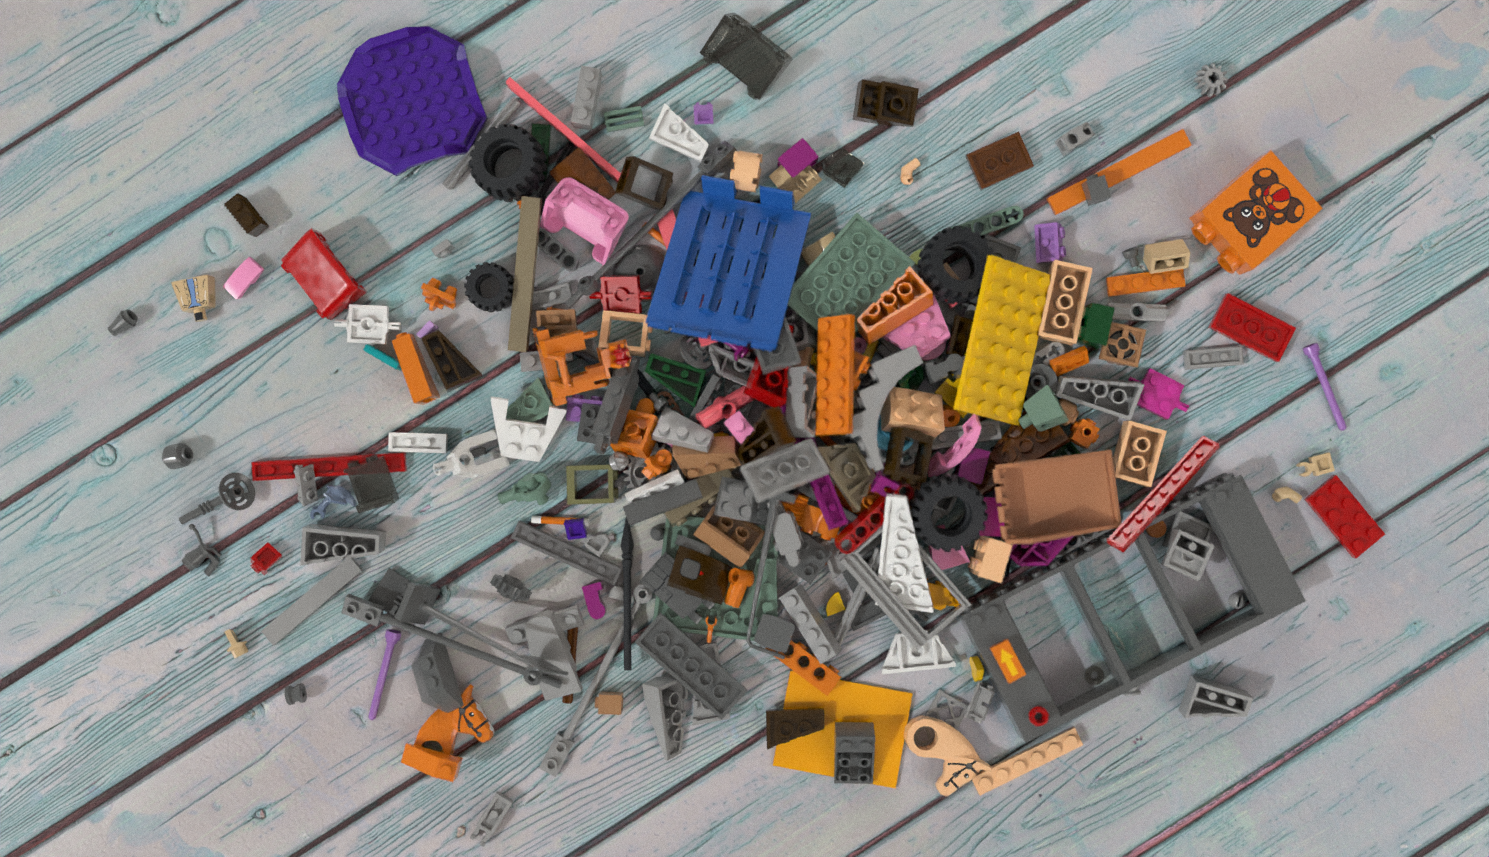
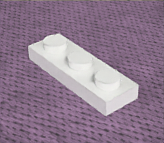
M389 432L388 452L447 453L448 434Z
M677 469L626 493L625 496L630 504L681 485L685 481Z

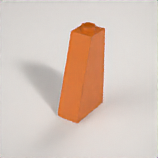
M407 332L396 335L397 339L392 340V344L414 404L425 405L441 398L414 335L407 334Z

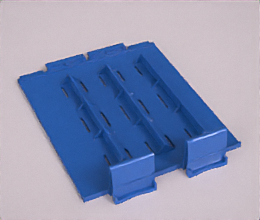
M702 175L703 193L690 191L682 199L646 317L647 326L666 331L672 328L671 332L708 339V336H711L710 340L744 347L751 344V348L772 352L773 349H776L811 213L793 210L795 205L793 191L760 186V204L735 199L738 190L735 188L733 180ZM742 220H744L741 231L739 232ZM759 223H760V227H759V230H758V234L756 235V232H757V229H758V225H759ZM698 251H699V254H698V257H697V261H696V264H695V266H694V263H695V260H696V256H697V253H698ZM716 254V257H715V260H714V263H713V267H712V270H711V266H712V262H713V259H714V255ZM733 257L729 273H727L731 262V258ZM750 260L746 276H744L748 265V261ZM765 264H767L766 270H765V273H764V277H763V279H762V275H763V272H764ZM686 292H687L684 305H682V304H683V301H684L685 294H686ZM703 295H704L701 308H699V307H700V304H701L702 297H703ZM737 302H738V306H737V309H736V313H735V315H734V311H735V308H736V304H737ZM754 305H755L754 314H753V317L751 318L752 312H753V308H754Z

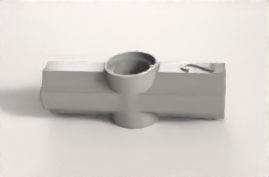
M1107 303V306L1115 308L1112 320H1129L1132 322L1166 321V305ZM1134 307L1140 312L1138 317L1133 314Z

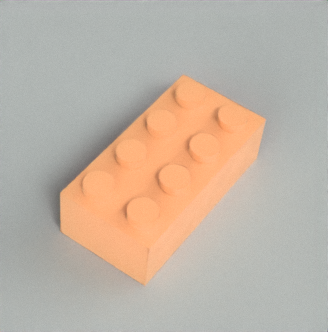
M1058 260L1050 263L1048 274L1051 275L1050 285L1048 286L1046 303L1043 308L1042 321L1038 331L1039 339L1067 345L1077 343L1093 268Z

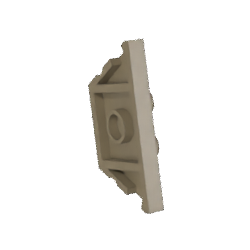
M856 443L818 447V451L830 470L829 474L853 512H858L861 509L862 499L867 496L869 486L876 475L872 469H869Z

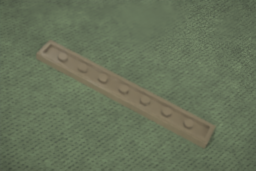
M522 196L508 340V350L528 352L542 198Z

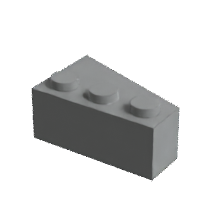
M808 366L791 367L788 369L786 420L795 438L815 437L817 374Z
M1190 675L1179 712L1184 718H1191V716H1202L1203 718L1210 716L1244 717L1248 715L1253 697L1245 690Z

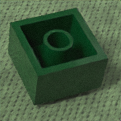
M1096 303L1084 306L1076 344L1095 349L1107 346L1115 308Z

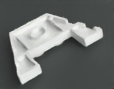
M491 396L500 455L502 457L539 462L565 416L567 408L549 405L546 424L506 418L509 399Z

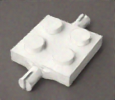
M349 304V314L346 320H334L336 322L334 323L335 327H346L347 343L387 345L389 329L401 330V322H390L388 306Z

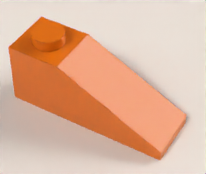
M406 743L401 763L432 777L454 782L458 777L463 758Z

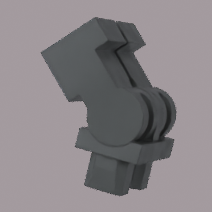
M951 354L944 362L934 365L933 361L926 363L922 369L929 385L945 379L948 374H953L954 378L959 379L965 356L961 357L958 354Z

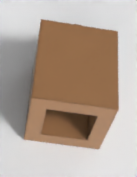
M601 691L599 697H595V708H598V714L621 715L623 712L624 692Z

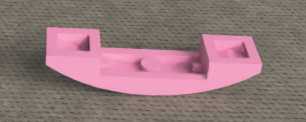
M973 414L962 426L964 434L944 455L937 452L930 459L928 477L939 476L949 471L970 453L981 431L978 415Z

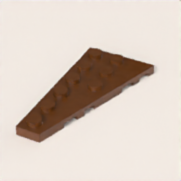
M1026 410L1023 411L1022 416L1027 414ZM1020 422L1019 426L1011 425L990 452L982 483H971L985 496L994 490L995 487L999 486V483H994L992 469H995V465L1043 459L1070 440L1059 425L1044 431H1038L1033 424L1023 429Z

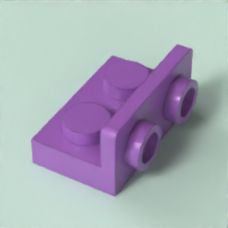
M1058 222L1034 225L1036 263H1049L1054 260L1064 262L1063 257H1066V248L1063 246L1062 239L1065 238L1064 227Z
M577 394L572 395V398L567 397L566 421L580 422L583 403L601 406L603 402L602 397L591 396V400L583 399V395Z

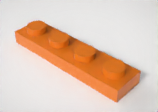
M1183 269L1153 274L1145 272L1105 278L1108 297L1186 286Z

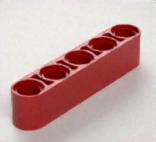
M903 481L900 482L897 490L890 487L886 491L890 494L900 495V489L906 487V492L903 495L907 496L908 501L914 495L912 486ZM881 495L836 536L834 540L835 546L842 553L850 554L883 525L886 497ZM877 513V519L871 521L872 514ZM863 526L862 533L856 534V529ZM848 539L849 544L846 547H841L842 542Z

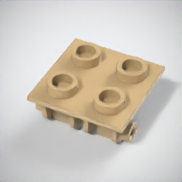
M782 165L768 176L779 189L793 191L795 204L822 180L810 165L794 178L788 174Z

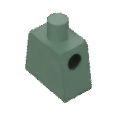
M1049 385L1044 386L1024 402L1023 406L1027 414L1018 419L1023 429L1033 424L1038 431H1044L1069 421Z

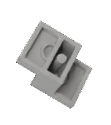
M1181 511L1176 513L1162 544L1168 550L1161 565L1199 581L1215 547L1208 543L1213 532L1211 525Z

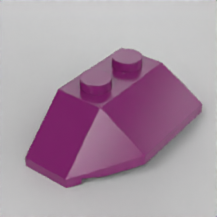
M1073 536L1037 543L1012 544L1009 558L1019 566H1048Z

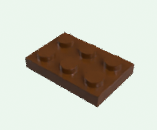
M1019 131L965 156L980 190L1034 167Z

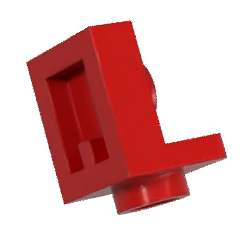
M267 542L250 557V566L256 573L259 574L261 572L263 575H266L267 570L282 557V554Z

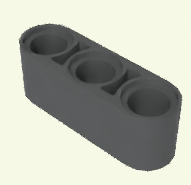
M539 229V234H545V238L543 241L538 242V247L569 272L575 271L579 267L578 258L545 229ZM554 245H558L560 248L557 254H551L550 252L551 247ZM567 258H574L572 266H565Z

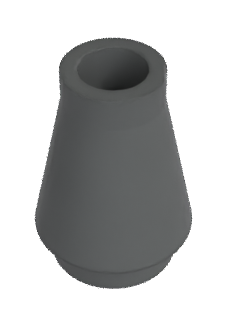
M129 309L121 311L108 327V331L112 335L117 336L119 333L135 326L138 318Z

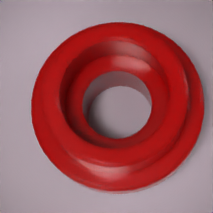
M1035 706L1029 712V720L1035 726H1043L1049 719L1048 711L1042 706ZM1036 713H1041V718L1036 719Z

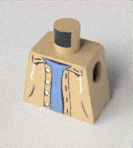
M202 275L171 282L181 310L187 313H194L195 322L206 321L205 310L215 308L216 306L215 278L210 275Z

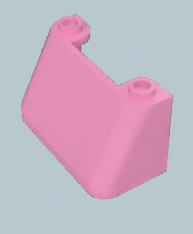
M564 178L545 200L540 227L550 233H556L564 226L595 245L592 250V256L597 262L604 265L610 259L629 216L624 209L572 178Z

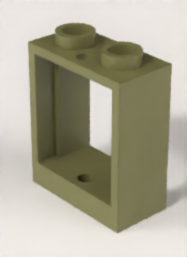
M610 465L566 466L567 505L615 503V499L619 498L618 487H615V480H618V470H613ZM608 469L609 498L577 499L576 470Z

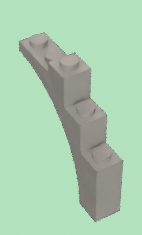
M915 345L871 364L869 374L873 381H877V384L856 393L858 396L855 398L857 405L860 409L863 408L864 411L853 416V433L845 435L850 436L851 439L859 436V440H857L861 451L865 450L868 458H865L869 469L873 468L874 472L884 468L877 444V425L882 405L898 380L910 370L923 363Z

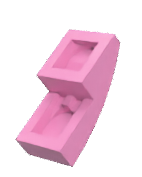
M248 257L229 277L223 288L236 300L240 299L248 287L256 283L264 268L252 257Z

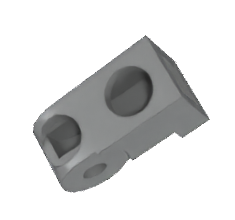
M1085 122L1060 136L1055 141V144L1062 155L1065 156L1093 137L1095 133L1089 123Z

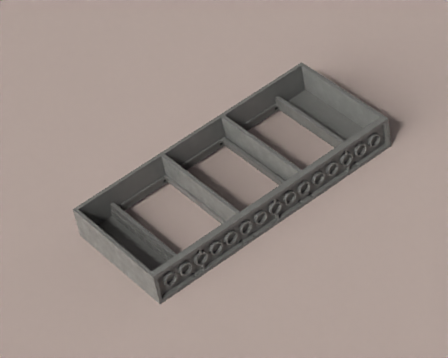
M1223 473L1216 477V481L1212 483L1205 482L1198 486V490L1194 492L1192 490L1187 491L1178 500L1172 499L1148 527L1199 502L1253 608L1196 636L1144 532H1142L1134 542L1185 643L1129 671H1126L1074 568L1075 564L1110 547L1111 545L1107 544V539L1111 534L1107 535L1105 533L1097 537V541L1091 544L1087 542L1079 546V550L1075 552L1070 551L1062 555L1063 558L1057 561L1053 559L1048 566L1030 570L1028 576L1021 578V576L1014 578L1010 581V585L1006 587L1001 585L993 590L994 593L988 596L983 594L977 597L976 602L972 603L958 615L1017 734L1026 743L1306 602L1242 475H1234L1233 473L1227 475V473ZM1060 572L1113 679L1057 707L1004 601ZM1005 639H1008L1027 674L1010 684L1007 682L990 650V647ZM1035 706H1042L1048 711L1049 719L1043 726H1035L1029 720V712ZM1036 713L1035 718H1041V713Z

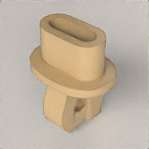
M231 629L225 631L231 644L227 652L231 651L234 659L249 652L245 645L247 641L239 642L236 634Z

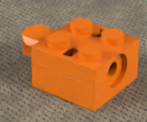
M640 399L635 411L629 409L618 443L610 445L614 452H623L624 454L644 459L650 457L656 443L652 439V434L659 421L657 416L654 415L656 410L654 403L650 399Z

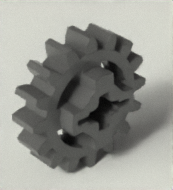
M495 574L490 582L497 589L496 592L515 602L518 599L527 602L532 594L531 590L525 587L526 584L522 580L505 574L504 577Z

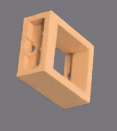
M603 310L598 348H608L607 344L609 343L612 320L643 323L640 347L628 346L630 356L646 357V351H650L651 340H648V333H652L653 329L647 326V315Z

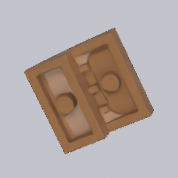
M575 309L536 311L537 327L545 326L549 331V335L553 337L578 330Z

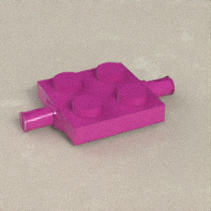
M1151 368L1147 370L1141 381L1132 376L1128 378V381H1138L1144 384L1137 406L1165 420L1170 418L1175 408L1184 412L1188 410L1189 405L1179 401L1184 387L1183 384Z

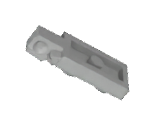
M538 351L520 353L521 372L543 370ZM567 353L565 361H574L573 354ZM555 361L557 369H559L558 361Z

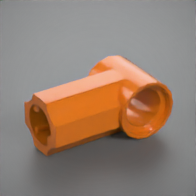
M732 568L729 572L730 586L724 603L739 608L746 588L751 587L754 583V573L751 570Z

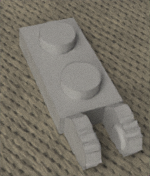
M497 791L476 824L477 827L470 836V839H476L480 829L485 831L487 834L480 841V845L484 847L514 801Z

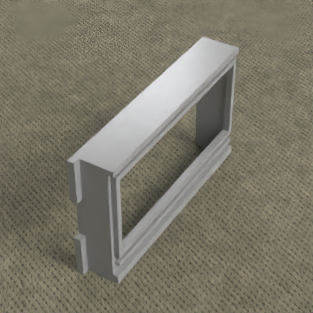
M882 525L855 551L850 554L840 553L837 557L911 644L919 650L934 635L939 634L953 622V619L971 604L919 545L924 563L960 603L926 632L858 554V552L883 532Z

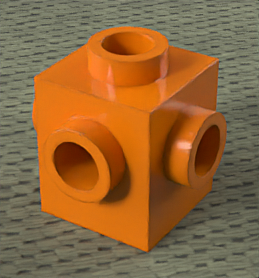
M1089 418L1075 420L1070 427L1071 433L1068 438L1079 447L1088 449L1091 443L1094 444L1098 439V431L1100 429Z

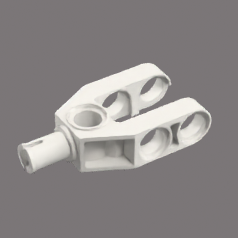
M495 429L461 441L447 456L446 461L433 465V470L439 469L434 472L437 476L452 471L453 475L476 478L505 468L510 463L507 457H501L478 466L474 463V457L470 452V448L498 439ZM460 458L463 459L464 465L460 462Z

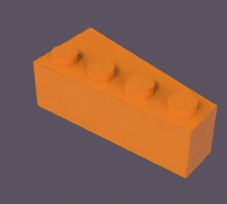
M910 266L905 270V274L901 278L898 277L893 282L894 285L888 291L885 290L880 295L881 298L876 303H872L856 319L858 332L869 345L934 305L933 292Z

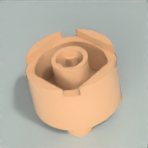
M740 150L734 152V169H731L730 180L735 182L737 190L757 192L761 175V166L759 165L762 163L763 154Z

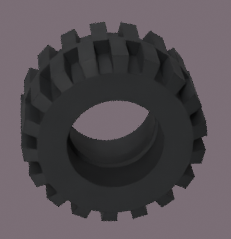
M483 262V265H476V269H471L469 271L471 274L465 278L467 283H464V288H466L465 294L468 296V300L485 312L494 313V311H502V308L506 309L508 307L507 304L509 302L512 303L513 276L504 267L493 262ZM489 277H496L500 281L498 294L492 298L483 297L480 291L482 282Z

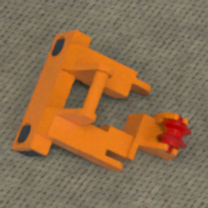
M545 326L532 329L550 399L555 406L567 404L566 396L608 386L609 378H611L608 368L620 369L630 365L631 356L626 339L608 343L607 349L596 348L600 363L586 366L584 372L569 375L565 361L567 358L566 354L586 349L584 339L595 337L598 335V332L594 330L583 333V331L577 330L550 337L549 331ZM555 361H558V365H559V369H560V373H561V378H559V374H558V370H557V366H556V362H555Z

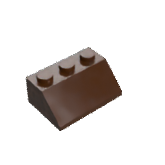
M580 147L549 171L558 184L564 178H572L607 200L615 195L613 187Z

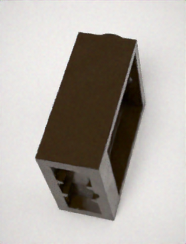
M628 156L625 159L615 194L652 209H662L667 202L666 196L669 188L672 186L674 173L638 157ZM639 166L662 175L654 201L631 192Z
M891 428L883 474L890 476V480L900 482L902 479L906 480V484L917 486L918 483H926L934 437L906 428ZM905 440L919 444L913 474L899 471Z

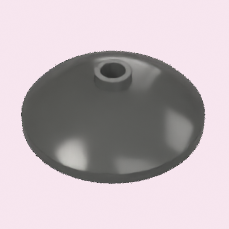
M636 245L613 266L612 275H638L637 270L643 269V274L639 275L640 288L642 291H652V295H654L665 257L653 247ZM642 299V302L651 301V299Z

